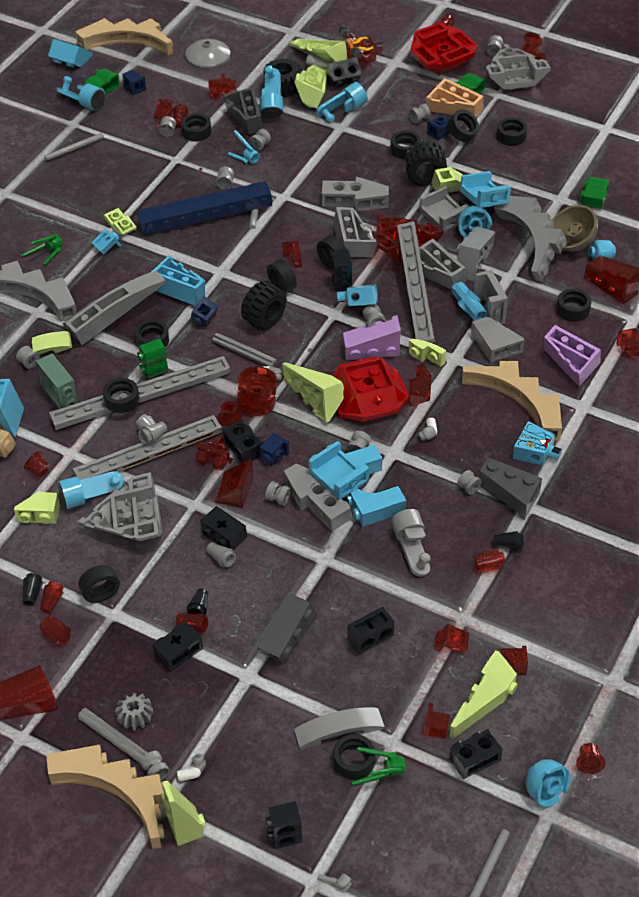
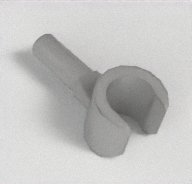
M322 874L318 875V880L335 885L340 892H346L352 885L350 882L351 878L346 874H342L339 879Z

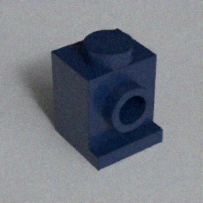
M133 69L122 74L124 87L132 95L146 90L144 76L137 74Z
M439 115L432 121L428 120L427 134L438 141L448 135L450 132L447 124L450 118Z
M203 296L192 310L190 317L192 322L197 326L202 325L206 327L213 316L216 315L218 305Z
M275 433L260 446V459L265 464L271 466L280 461L284 455H289V441Z

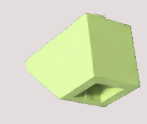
M451 167L435 170L432 179L435 191L444 186L449 188L448 193L460 191L461 176L463 174Z
M37 492L15 506L14 512L17 522L56 524L60 508L58 493Z

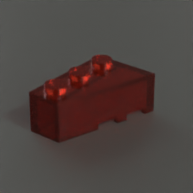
M601 255L586 265L584 278L622 304L627 303L638 295L639 267Z

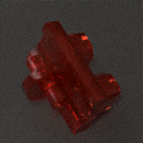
M221 74V78L208 80L212 98L220 97V93L228 94L237 91L236 80L225 78V74Z
M217 437L215 441L209 440L208 445L201 442L197 443L198 453L196 460L198 463L206 465L210 457L214 458L212 466L221 471L227 463H232L233 458L226 451L228 446L223 444V438Z

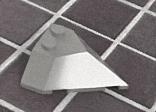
M504 44L503 49L496 54L491 64L487 65L486 71L489 77L504 90H513L514 88L526 89L535 86L550 71V66L544 59L537 60L532 54L517 48H510V45Z
M151 472L131 477L126 481L127 484L119 491L116 489L92 509L93 512L86 518L82 517L77 521L80 525L137 541L159 537L163 531L159 501Z

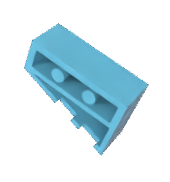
M169 255L153 270L157 271L166 280V283L156 290L157 292L194 306L199 303L203 296L205 297V280L192 270L187 271L182 263L173 261L172 256Z

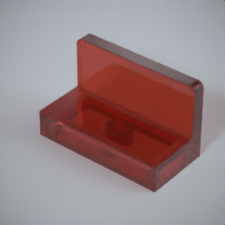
M424 363L417 365L416 378L409 381L408 404L410 407L430 401L432 375Z

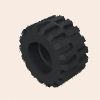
M281 58L270 61L265 65V67L270 65L280 72L281 96L288 97L298 93L295 77L298 73L301 74L302 72L299 63L291 59ZM264 67V69H263L264 88H265V67Z
M421 141L419 144L415 143L414 147L411 146L405 156L408 178L412 179L413 183L417 182L418 185H433L432 179L435 170L447 168L446 153L441 145L438 146L436 142L432 143V141Z
M268 281L256 283L250 288L242 301V318L260 330L269 329L283 315L286 308L287 295Z

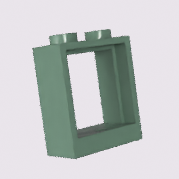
M53 353L37 360L36 364L41 386L56 406L61 409L77 404L78 399L74 380Z

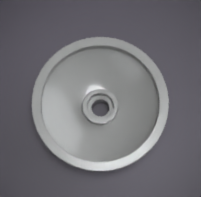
M201 39L192 43L186 49L185 57L187 62L196 68L212 69L224 65L229 60L230 49L219 40Z

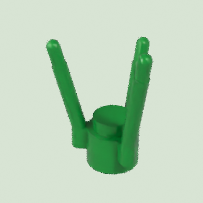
M57 234L30 242L31 245L45 243L21 254L20 257H25L46 247L49 251L52 250L54 252L43 262L45 266L57 253L62 251L60 247L63 246V241Z
M357 747L359 752L388 757V759L384 760V769L371 771V776L351 781V785L403 775L405 773L404 758L402 756L397 757L396 752H384Z

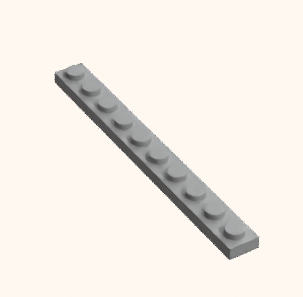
M222 356L138 383L139 403L231 373L230 366L225 357ZM118 391L112 394L111 398L122 400L130 397L132 393ZM101 395L49 412L55 429L58 430L113 411H110L105 406L104 397Z

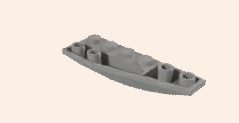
M157 271L142 275L90 302L62 324L83 345L164 285L166 280Z

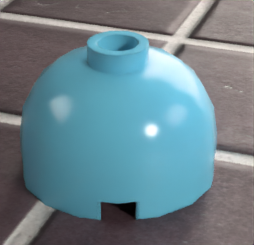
M470 206L460 213L457 224L460 233L465 238L476 226L490 230L492 220L485 209L478 206Z
M552 759L541 760L528 770L526 789L530 797L544 807L553 806L561 800L558 797L561 792H567L571 781V773L564 765Z

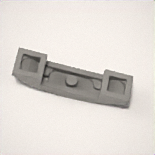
M354 708L315 718L294 729L299 749L302 750L321 745V740L360 730L363 731V734L384 729V724L378 708Z

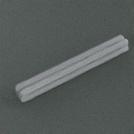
M219 333L214 334L212 339L214 343L263 365L275 366V358Z
M83 708L79 712V720L140 763L142 757L148 753L87 708Z

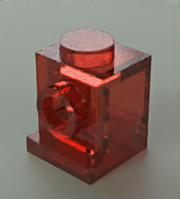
M632 328L619 331L616 342L617 346H620L627 358L639 356V333L637 329Z
M527 647L500 648L501 655L517 673V676L527 675Z

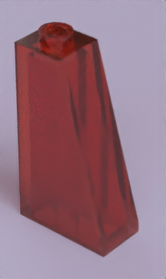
M40 665L0 682V720L58 710L56 698Z

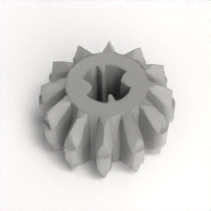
M133 693L132 697L125 695L124 700H118V707L115 712L116 716H118V722L123 724L125 729L132 726V729L135 731L137 726L144 729L145 723H150L153 708L151 707V701L145 699L143 693L138 697Z

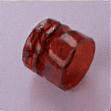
M261 366L248 367L240 372L238 376L237 405L241 411L252 416H262L274 409L277 390V377L274 372Z

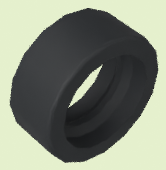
M467 110L456 111L448 120L447 126L450 134L461 142L470 141L479 131V123L476 117ZM457 120L464 122L468 126L469 132L463 130Z
M190 114L181 121L182 135L189 141L205 140L212 133L211 120L204 114ZM192 126H203L200 129H190Z
M515 117L502 119L497 125V139L505 145H520L527 138V124ZM506 130H516L518 133H508Z
M408 130L396 132L391 137V153L397 158L405 159L406 152L409 151L411 146L403 147L398 144L410 143L414 147L415 143H421L420 136Z
M334 235L326 236L316 245L320 260L330 269H332L331 252L347 250L344 243Z
M278 259L267 266V275L271 284L284 291L285 294L295 289L297 286L296 276L291 266L285 260Z
M570 288L564 290L557 299V312L565 320H583L590 313L591 297L580 289ZM575 301L582 304L583 307L571 308L564 303Z
M145 320L136 326L134 331L138 348L140 345L154 341L142 338L150 332L162 334L157 339L162 341L165 348L170 341L168 326L160 320Z
M116 378L109 381L103 388L105 406L110 411L115 413L129 412L139 403L138 387L133 380ZM118 391L132 393L130 397L122 400L111 398L112 394Z
M98 565L81 575L78 587L86 601L99 603L111 598L118 591L120 581L112 567ZM103 580H107V581H106L105 583H103L102 585H100V586H98V587L91 588V587L94 586L96 583H98V582H100V581H103Z
M349 734L342 737L336 742L333 749L334 767L340 775L348 779L366 777L375 765V755L368 753L367 761L359 766H350L342 761L341 754L346 749L363 747L375 750L372 742L359 734Z

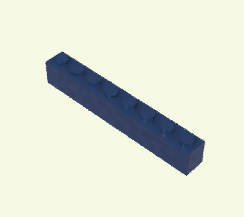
M263 181L137 210L138 222L143 236L249 212L254 209L272 206V196L267 182Z

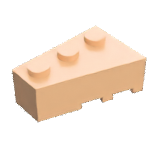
M446 78L426 97L427 105L431 112L454 115L458 110H467L477 117L484 110L483 95Z

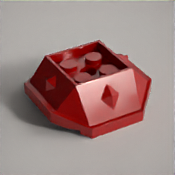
M438 22L414 32L410 55L427 70L431 69L438 76L466 66L471 58L475 57L478 44L460 29Z
M382 357L358 358L357 361L341 364L333 375L344 386V399L336 410L340 419L348 418L353 421L366 422L398 414L404 405L409 402V393L398 371L391 367Z

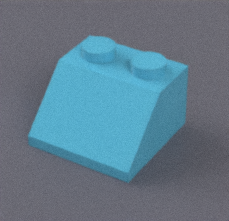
M53 38L48 56L54 58L53 61L62 64L63 61L66 62V66L74 68L75 66L82 67L93 56V53L79 46Z

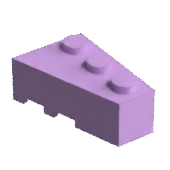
M393 316L392 320L383 323L377 321L376 325L368 328L362 326L344 332L343 348L346 361L358 360V358L400 356L401 330L398 316Z
M556 325L545 335L544 350L580 387L600 364L601 350Z

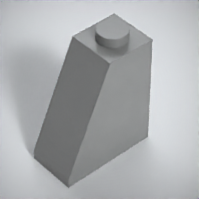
M485 317L472 322L471 335L490 363L523 353L524 338L490 317Z

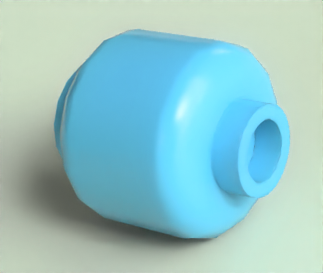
M595 240L589 247L588 253L594 262H610L615 257L616 248L609 240Z

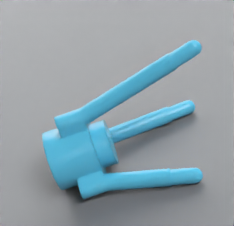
M234 130L236 136L247 148L243 152L244 158L230 152L228 155L243 161L245 164L249 162L255 164L259 160L260 154Z

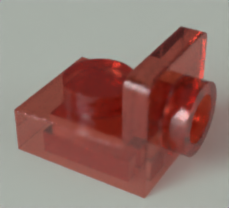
M159 99L154 114L155 119L161 120L165 116L171 117L173 111H176L174 101Z
M299 241L283 242V257H290L291 261L295 263V268L302 267Z
M446 624L435 635V650L441 651L444 647H448L464 654L468 650L469 632Z

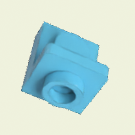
M104 229L91 242L103 255L115 243L119 247L122 246L118 241L120 237L114 231L110 233L107 229Z

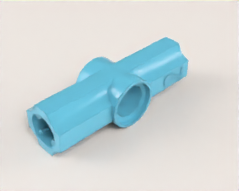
M461 281L452 285L451 292L459 301V306L474 321L487 317L488 311L480 303V298L466 284Z

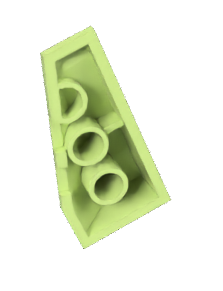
M297 39L289 43L290 46L310 55L315 54L329 63L347 59L345 41Z
M315 65L307 68L306 71L303 70L301 74L298 73L295 77V85L302 102L310 108H318L325 93L327 78L326 71Z
M286 362L283 363V374L286 383L295 393L300 392L303 402L306 405L310 404L314 408L313 413L326 423L329 422L344 399L343 383L331 375Z
M495 650L481 672L483 675L479 686L474 684L468 699L469 703L466 701L463 703L450 727L451 738L457 737L503 703L509 694H514L518 686L516 683L517 673L500 652Z
M168 781L162 782L163 806L177 846L204 837L203 828L206 827L202 813L198 814L195 806Z

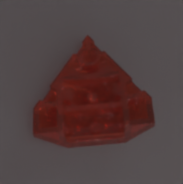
M377 214V247L398 262L403 263L397 225L414 221L419 247L431 239L438 242L443 235V230L432 223L421 225L415 220L393 216L389 218L383 217L382 214Z

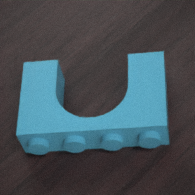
M375 444L346 453L358 466L365 463L369 467V474L382 471V456ZM399 486L378 493H367L357 488L345 496L346 502L353 509L355 520H359L362 527L391 518L398 512L406 510V499Z

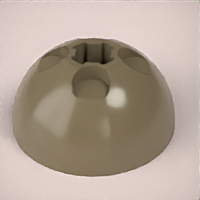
M585 205L569 206L561 210L552 219L554 223L553 229H562L567 239L566 245L562 249L566 252H577L587 248L594 241L598 232L596 214Z

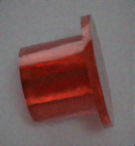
M528 32L524 35L525 42L522 48L527 53H534L536 48L541 46L542 38L536 33Z
M226 401L221 405V411L218 414V421L221 425L228 427L242 420V414L235 402Z
M37 451L25 462L24 469L26 471L31 470L38 477H42L48 472L51 465L43 458L44 453Z
M594 743L583 744L579 749L580 756L576 761L577 768L586 774H595L602 771L606 761L600 754L599 747Z

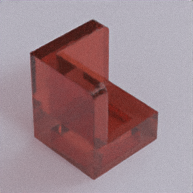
M429 703L425 723V736L446 739L450 715L433 712L434 703Z

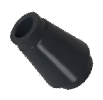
M513 531L494 535V547L515 551L523 549V533Z
M28 573L23 579L22 602L24 604H35L43 586L42 576Z
M198 589L187 605V613L191 618L201 619L206 615L209 595L207 590Z

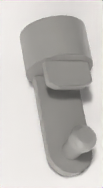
M415 509L400 511L391 519L397 540L401 543L411 572L416 576L424 577L430 571L429 561L431 557L428 553L424 552L420 541L426 536L423 521L419 511Z

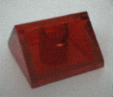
M248 459L224 471L214 502L240 508L244 507L253 481L252 460Z

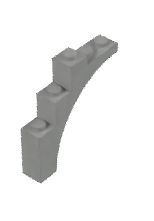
M510 196L509 203L495 205L494 209L500 219L520 224L532 234L535 242V259L531 272L536 281H543L548 273V267L554 259V253L561 254L567 239L562 229H553L554 223L548 213H541V206L536 198Z
M18 261L1 265L0 293H16L37 299L54 311L61 322L66 321L77 313L75 302L63 277L46 282L40 269L23 274Z

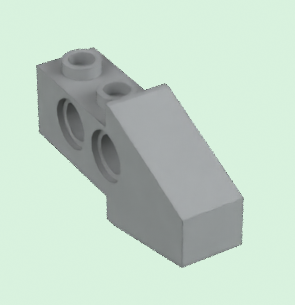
M356 177V181H323L322 206L355 207L357 212L388 208L389 186Z
M294 464L284 470V484L291 488V496L301 511L308 507L331 532L350 521V505L342 499L338 500L309 473L308 468Z

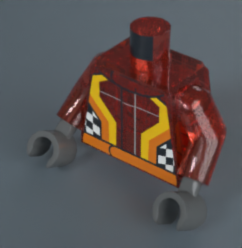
M344 25L339 29L340 36L345 38L348 57L350 59L357 57L359 66L374 62L376 60V52L383 51L381 42L373 43L369 36L355 37L353 34L348 33L349 29Z

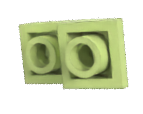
M119 208L104 214L106 222L122 236L137 229L129 216H124Z
M61 331L32 337L33 352L40 355L51 350L59 353L72 348L71 333L69 331Z
M409 340V354L412 357L417 358L421 362L428 358L432 363L440 367L446 363V350L423 340Z

